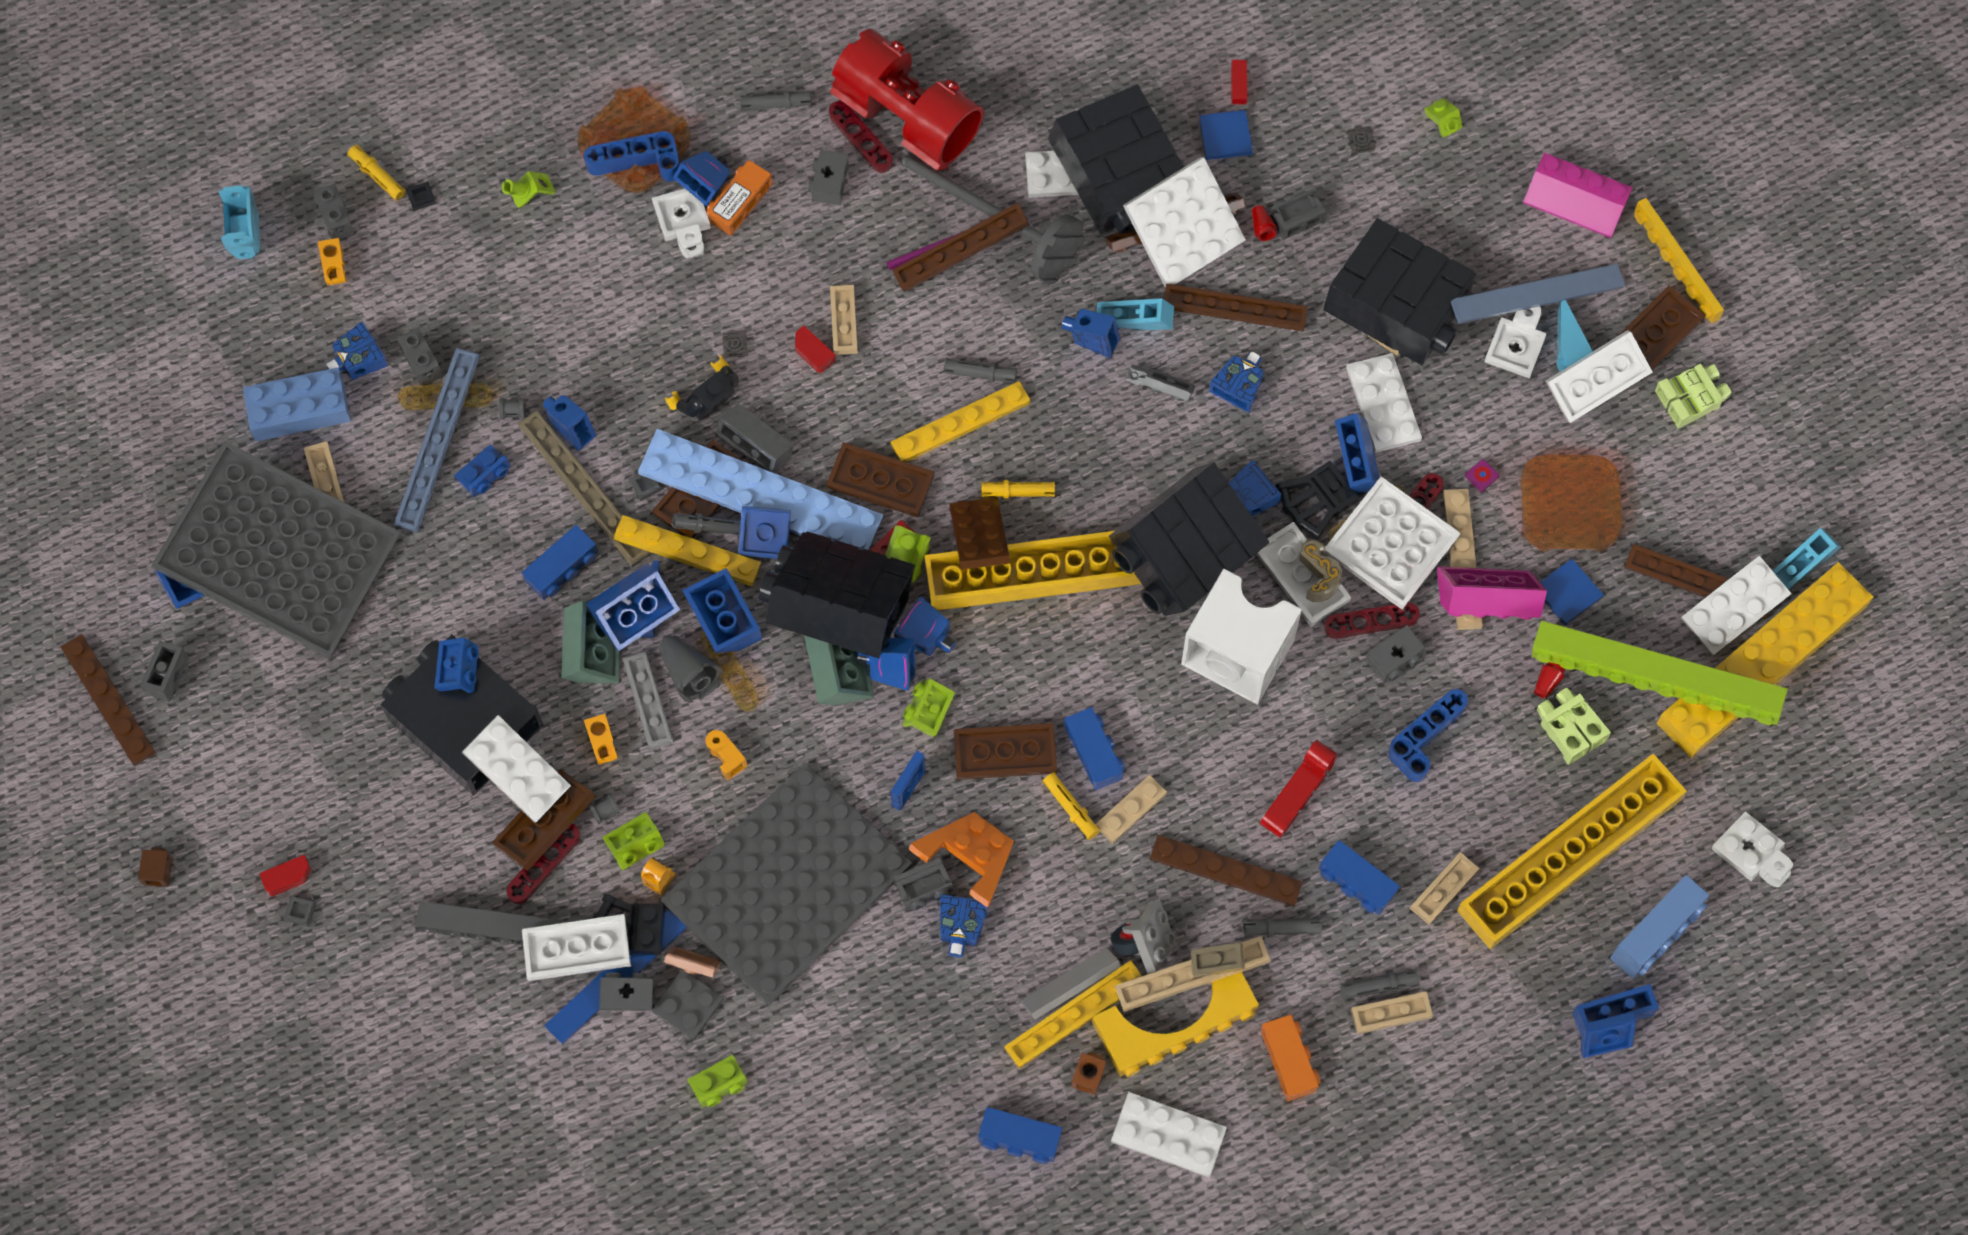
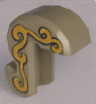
M1314 539L1306 540L1302 544L1299 560L1320 579L1307 591L1306 599L1311 602H1323L1331 598L1340 587L1342 569L1339 562L1334 558L1324 556L1325 545Z

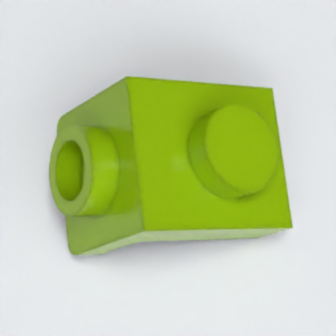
M1445 98L1437 100L1424 108L1426 116L1439 126L1442 137L1445 138L1462 128L1459 109Z

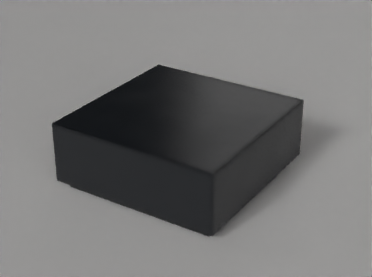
M428 181L406 188L413 211L436 204Z

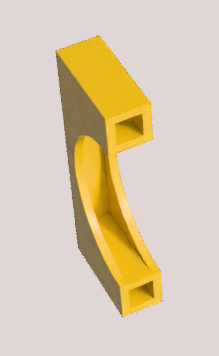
M1240 972L1211 982L1212 997L1205 1013L1193 1025L1179 1032L1156 1034L1141 1030L1128 1022L1116 1006L1092 1016V1024L1119 1077L1124 1074L1127 1077L1133 1076L1141 1071L1139 1067L1147 1063L1150 1066L1156 1065L1164 1060V1055L1170 1052L1173 1055L1179 1054L1187 1049V1044L1193 1041L1196 1044L1202 1043L1210 1038V1033L1216 1030L1219 1033L1225 1032L1233 1027V1022L1239 1019L1245 1022L1256 1016L1255 1012L1258 1010L1259 1004L1243 973Z

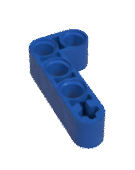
M666 131L588 147L584 152L586 169L594 176L657 163L661 178L669 182L675 181L673 176L680 166L674 137ZM662 145H669L666 148H661ZM641 149L646 150L643 153H638V151ZM618 154H622V155H623V156H621V157H619V158L614 157L615 155H618ZM668 165H673L672 168H665Z
M1453 689L1391 741L1388 756L1409 780L1421 782L1427 777L1430 761L1421 749L1464 713L1468 697L1462 690ZM1451 701H1452L1453 703H1455V702H1457V701L1460 703L1459 705H1458V704H1455L1454 706H1452V707L1450 708V711H1448V708L1450 707ZM1431 716H1440L1443 722L1436 723L1431 719ZM1421 731L1425 737L1416 738L1413 732ZM1401 746L1405 748L1406 753L1399 754L1394 748ZM1418 764L1423 767L1424 771L1416 772L1412 769V765Z

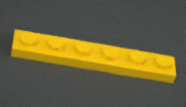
M1647 198L1638 201L1634 211L1636 221L1640 225H1644L1648 238L1660 248L1663 260L1665 262L1669 261L1673 267L1675 277L1679 281L1682 280L1686 286L1688 296L1692 300H1696L1699 310L1705 314L1704 318H1708L1711 324L1720 320L1724 309Z
M1020 381L905 434L890 443L898 459L908 462L1029 405L1031 400Z
M622 515L614 534V540L713 574L727 568L734 581L751 587L754 585L761 566L760 561Z
M1130 960L1005 1045L1004 1049L1018 1069H1021L1091 1021L1092 1016L1107 1010L1120 1001L1115 985L1142 977V975Z

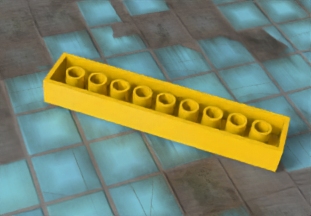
M1114 531L1007 544L1010 558L1009 564L963 570L960 569L957 551L925 555L930 604L937 611L1140 585L1141 582L1134 572L1132 574L1124 572L1115 562L1112 551L1116 547L1108 537Z
M1838 562L1715 667V669L1778 685L1867 608L1874 597ZM1679 698L1661 714L1657 724L1692 759L1740 717L1724 710H1712L1708 706L1699 703L1690 704Z
M1653 753L1462 901L1457 910L1458 913L1491 950L1678 804L1685 796L1686 789Z

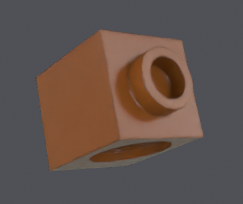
M1088 1052V1054L1081 1053L1071 1087L1096 1095L1106 1067V1061L1102 1060L1103 1057L1093 1052ZM1086 1067H1093L1097 1074L1093 1077H1087L1083 1074L1082 1070Z

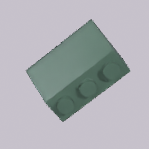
M580 601L564 608L561 678L576 683H619L620 651L615 648L596 622L586 605L588 602Z
M804 635L818 704L835 706L874 697L868 666L857 663L858 652Z

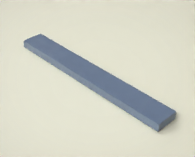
M1618 264L1455 298L1451 301V305L1458 324L1558 303L1563 300L1567 301L1623 288L1625 283Z
M460 348L455 350L396 516L395 527L416 533L419 532L480 359L478 353Z

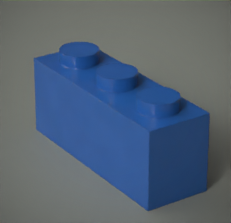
M1356 413L1335 420L1349 487L1358 494H1364L1371 490L1380 476L1367 420Z
M575 525L521 572L524 581L543 600L548 596H555L559 592L560 586L566 580H573L583 565H589L596 559L598 553L596 543Z
M1090 707L1064 718V727L1094 790L1096 791L1122 780L1125 766L1121 757H1116L1112 750L1115 746L1109 734L1105 735L1102 729L1104 722L1099 713L1095 714L1093 708Z
M1340 840L1337 841L1320 862L1319 870L1321 871V876L1331 883L1335 881L1341 886V891L1350 898L1356 897L1362 902L1361 906L1372 914L1375 912L1380 915L1400 888L1397 883Z
M1648 984L1577 1005L1572 1014L1579 1034L1582 1037L1584 1023L1634 1012L1637 1021L1654 1016L1659 1006L1651 985Z
M986 1107L978 1135V1142H981L982 1147L989 1150H997L999 1147L1008 1150L1007 1153L1009 1155L1022 1157L1025 1154L1032 1156V1160L1037 1163L1047 1164L1048 1161L1054 1162L1062 1127Z

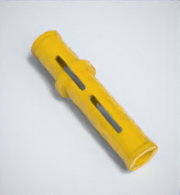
M358 144L353 145L348 150L347 155L358 164L360 170L373 178L395 201H398V199L405 195L406 190L379 166L373 156L370 157Z
M1003 480V482H981V496L1003 497V499L1015 496L1055 497V482H1009V480Z
M1053 772L1045 777L1042 783L1068 813L1071 823L1079 827L1087 840H1091L1098 835L1100 828L1088 816V810L1080 806L1057 777L1056 773Z

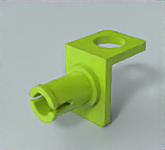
M528 171L519 181L506 179V182L502 184L503 193L512 195L518 208H522L537 193L551 195L556 193L549 176L544 173ZM538 179L543 180L547 185V188L542 186Z

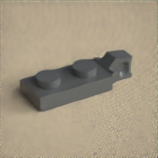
M1136 365L1130 367L1126 379L1136 386L1143 384L1154 392L1170 394L1173 399L1179 401H1188L1195 389L1192 383L1154 369L1146 370Z

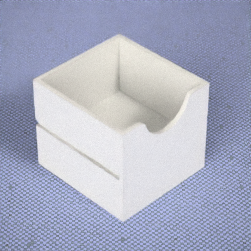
M1223 569L1186 633L1181 665L1258 705L1275 676L1276 670L1279 669L1295 640L1302 609L1287 601H1281L1269 608L1252 605L1242 593V579Z

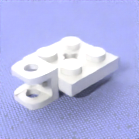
M686 189L653 197L652 203L665 242L677 239L680 251L685 258L703 254L704 245L701 231L711 229L703 203ZM678 210L687 212V214H685V216L683 217L676 216L678 214ZM696 246L695 250H688L689 247Z
M1540 307L1530 308L1532 312L1526 311L1527 309L1516 311L1513 321L1501 317L1484 362L1530 379L1547 334L1536 330L1541 316ZM1515 343H1518L1519 349L1522 351L1512 352L1509 345L1513 346Z
M1746 811L1712 846L1713 851L1750 881L1759 874L1768 884L1778 888L1790 877V870L1793 868L1792 861L1781 852L1785 843ZM1743 842H1752L1755 849H1747L1745 851L1743 849Z

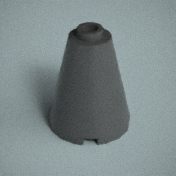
M668 636L662 640L659 653L680 697L685 702L693 703L692 699L698 696L702 700L717 688L721 682L718 677L720 673L723 675V670L716 662L678 636Z

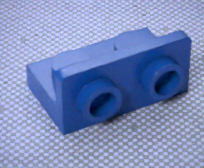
M490 444L458 471L454 477L475 498L479 493L484 494L487 492L495 479L504 477L509 471L510 463L505 455L502 456Z
M465 637L439 641L435 689L438 691L463 689L468 693L474 692L477 678V659L479 657V647L477 644Z

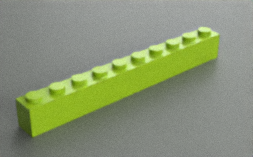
M1545 621L1540 622L1531 657L1543 663H1556L1568 670L1577 669L1584 671L1589 676H1602L1609 678L1614 683H1627L1634 685L1639 690L1658 692L1664 697L1673 696L1681 698L1690 704L1699 703L1715 711L1724 710L1740 718L1749 717L1756 719L1765 725H1778L1788 688Z

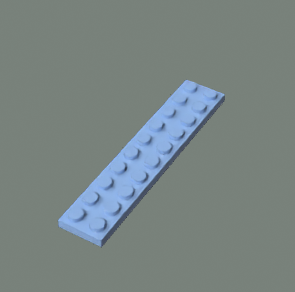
M659 429L656 430L638 470L639 475L707 501L718 503L741 513L742 506L791 510V533L801 536L803 532L809 531L831 538V541L838 540L857 546L860 550H870L883 519V514Z

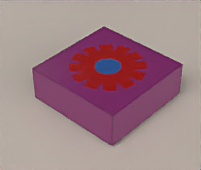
M1484 459L1465 473V477L1481 493L1500 477Z

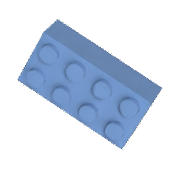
M339 368L243 387L249 428L255 441L351 422L344 380Z
M1685 875L1617 946L1610 959L1632 979L1638 973L1643 976L1653 966L1652 964L1657 958L1660 959L1674 940L1677 941L1688 926L1700 917L1708 906L1705 901L1710 895L1689 876Z

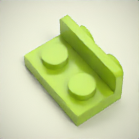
M895 526L885 555L889 559L893 557L915 564L912 583H914L921 573V564L924 556L929 551L931 537L917 534L902 526Z
M931 678L917 683L912 693L914 698L903 712L904 720L902 725L905 727L913 726L925 734L935 737L955 692Z
M647 812L642 813L602 837L621 870H625L665 846L659 830Z
M733 1055L687 1079L702 1108L708 1106V1108L716 1106L722 1101L721 1097L729 1093L735 1095L745 1089L744 1085L748 1083L745 1074Z

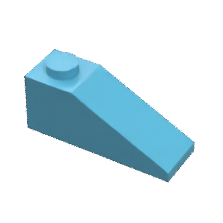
M1162 298L1097 302V312L1114 316L1117 328L1142 330L1173 329L1174 306Z
M1566 300L1561 301L1558 308L1556 363L1559 371L1564 370L1593 352Z
M1819 528L1780 563L1773 572L1785 587L1790 590L1824 564L1842 547L1825 529Z

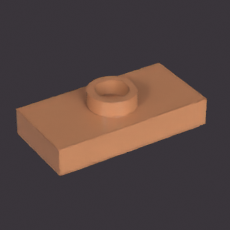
M673 946L666 954L664 963L683 968V971L690 974L699 973L713 978L719 970L721 961Z

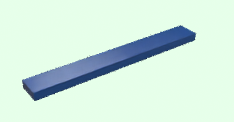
M669 910L665 912L661 952L687 929ZM630 955L631 966L603 970L544 1025L545 1028L563 1045L599 1011V980L601 977H606V973H621V978H631V974L640 973L658 955Z

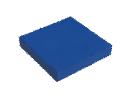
M1246 110L1199 115L1206 160L1252 155L1253 150Z
M742 506L738 554L777 559L782 545H789L791 510Z
M1573 559L1540 582L1547 590L1545 603L1565 626L1604 596Z
M916 750L891 790L892 807L899 811L902 810L926 771L925 756L918 750Z
M1634 1012L1584 1023L1580 1048L1582 1057L1588 1058L1632 1047L1636 1026Z

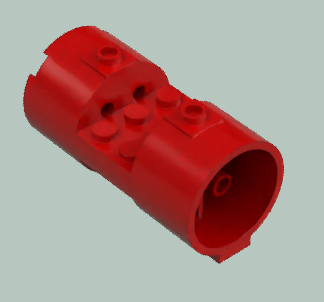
M872 28L859 33L861 38L854 44L850 42L839 56L832 71L835 81L831 83L830 93L864 118L875 117L878 111L887 107L905 121L903 127L904 140L901 145L935 170H946L950 163L955 161L969 146L977 134L984 116L983 108L965 96V92L959 89L960 85L951 79L937 81L930 88L924 90L919 86L920 82L908 76L912 65V58L910 56L911 53L905 50L906 46L897 40L890 41Z

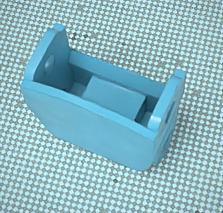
M243 185L224 187L223 190H219V195L223 201L225 236H221V240L228 252L236 258H253L255 254L260 252L261 245L259 213L250 187Z

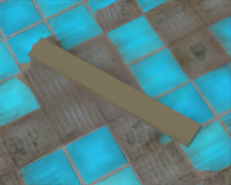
M538 410L518 423L520 429L631 567H634L652 554L643 549L614 540V534L622 514Z

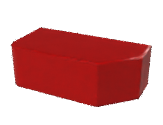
M1247 60L1231 61V104H1247Z
M804 325L795 332L796 353L816 372H824L836 361L835 354Z
M304 854L263 871L259 875L266 892L270 896H276L305 884L311 871V866Z

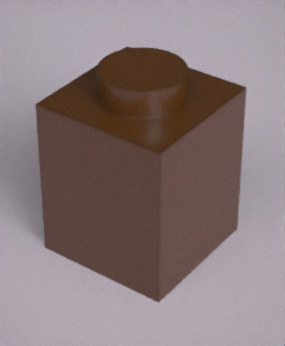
M151 847V850L142 849L138 880L146 886L168 887L173 857L165 848Z

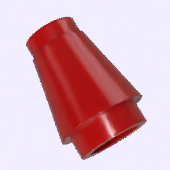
M1263 205L1255 206L1251 210L1254 235L1260 241H1269L1276 236L1277 226Z
M1549 662L1546 665L1543 664L1535 690L1533 691L1534 694L1547 699L1565 677L1563 675L1565 669L1556 663Z

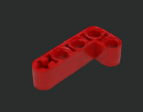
M1316 739L1305 754L1300 767L1261 819L1260 825L1281 839L1299 815L1298 811H1302L1312 797V792L1316 791L1327 776V771L1330 772L1334 766L1338 753Z

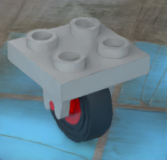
M1151 901L1139 919L1127 921L1111 935V943L1115 952L1126 956L1141 955L1147 973L1157 972L1176 944L1175 935L1170 928L1167 914L1162 907L1161 901Z

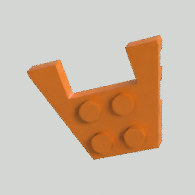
M973 812L912 842L909 850L927 863L944 847L983 876L971 888L969 895L988 907L1014 841Z

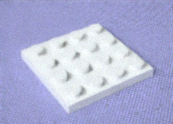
M1204 157L1198 158L1123 205L1165 287L1166 283L1177 284L1246 240Z
M1380 477L1326 545L1324 554L1334 558L1342 567L1403 610L1461 533L1386 479Z

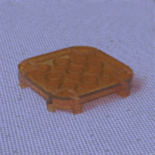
M641 86L638 88H627L624 90L619 88L614 92L615 97L587 126L582 124L578 130L577 143L583 158L584 152L588 147L666 131L673 135L679 159L686 153L691 142L687 121L682 116L679 118L648 95L647 89ZM662 145L661 148H666L669 145ZM641 149L638 151V153H643L646 150ZM618 154V155H615L614 157L619 158V157H621V156H623V155H622V154ZM657 163L638 167L635 164L631 169L603 174L620 188L634 193L649 190L661 179ZM668 165L665 168H672L673 165Z
M1539 455L1526 463L1522 470L1519 484H1521L1523 525L1521 529L1523 537H1526L1529 543L1537 547V550L1546 552L1548 549H1596V552L1605 551L1606 548L1615 543L1621 532L1622 512L1620 477L1617 468L1611 461L1596 455Z

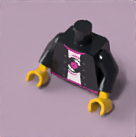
M719 355L720 359L716 363H710L717 373L692 391L686 401L681 400L677 391L672 392V397H665L664 399L671 410L677 409L689 417H697L701 421L736 394L733 387L739 383L737 374L729 367L725 359Z

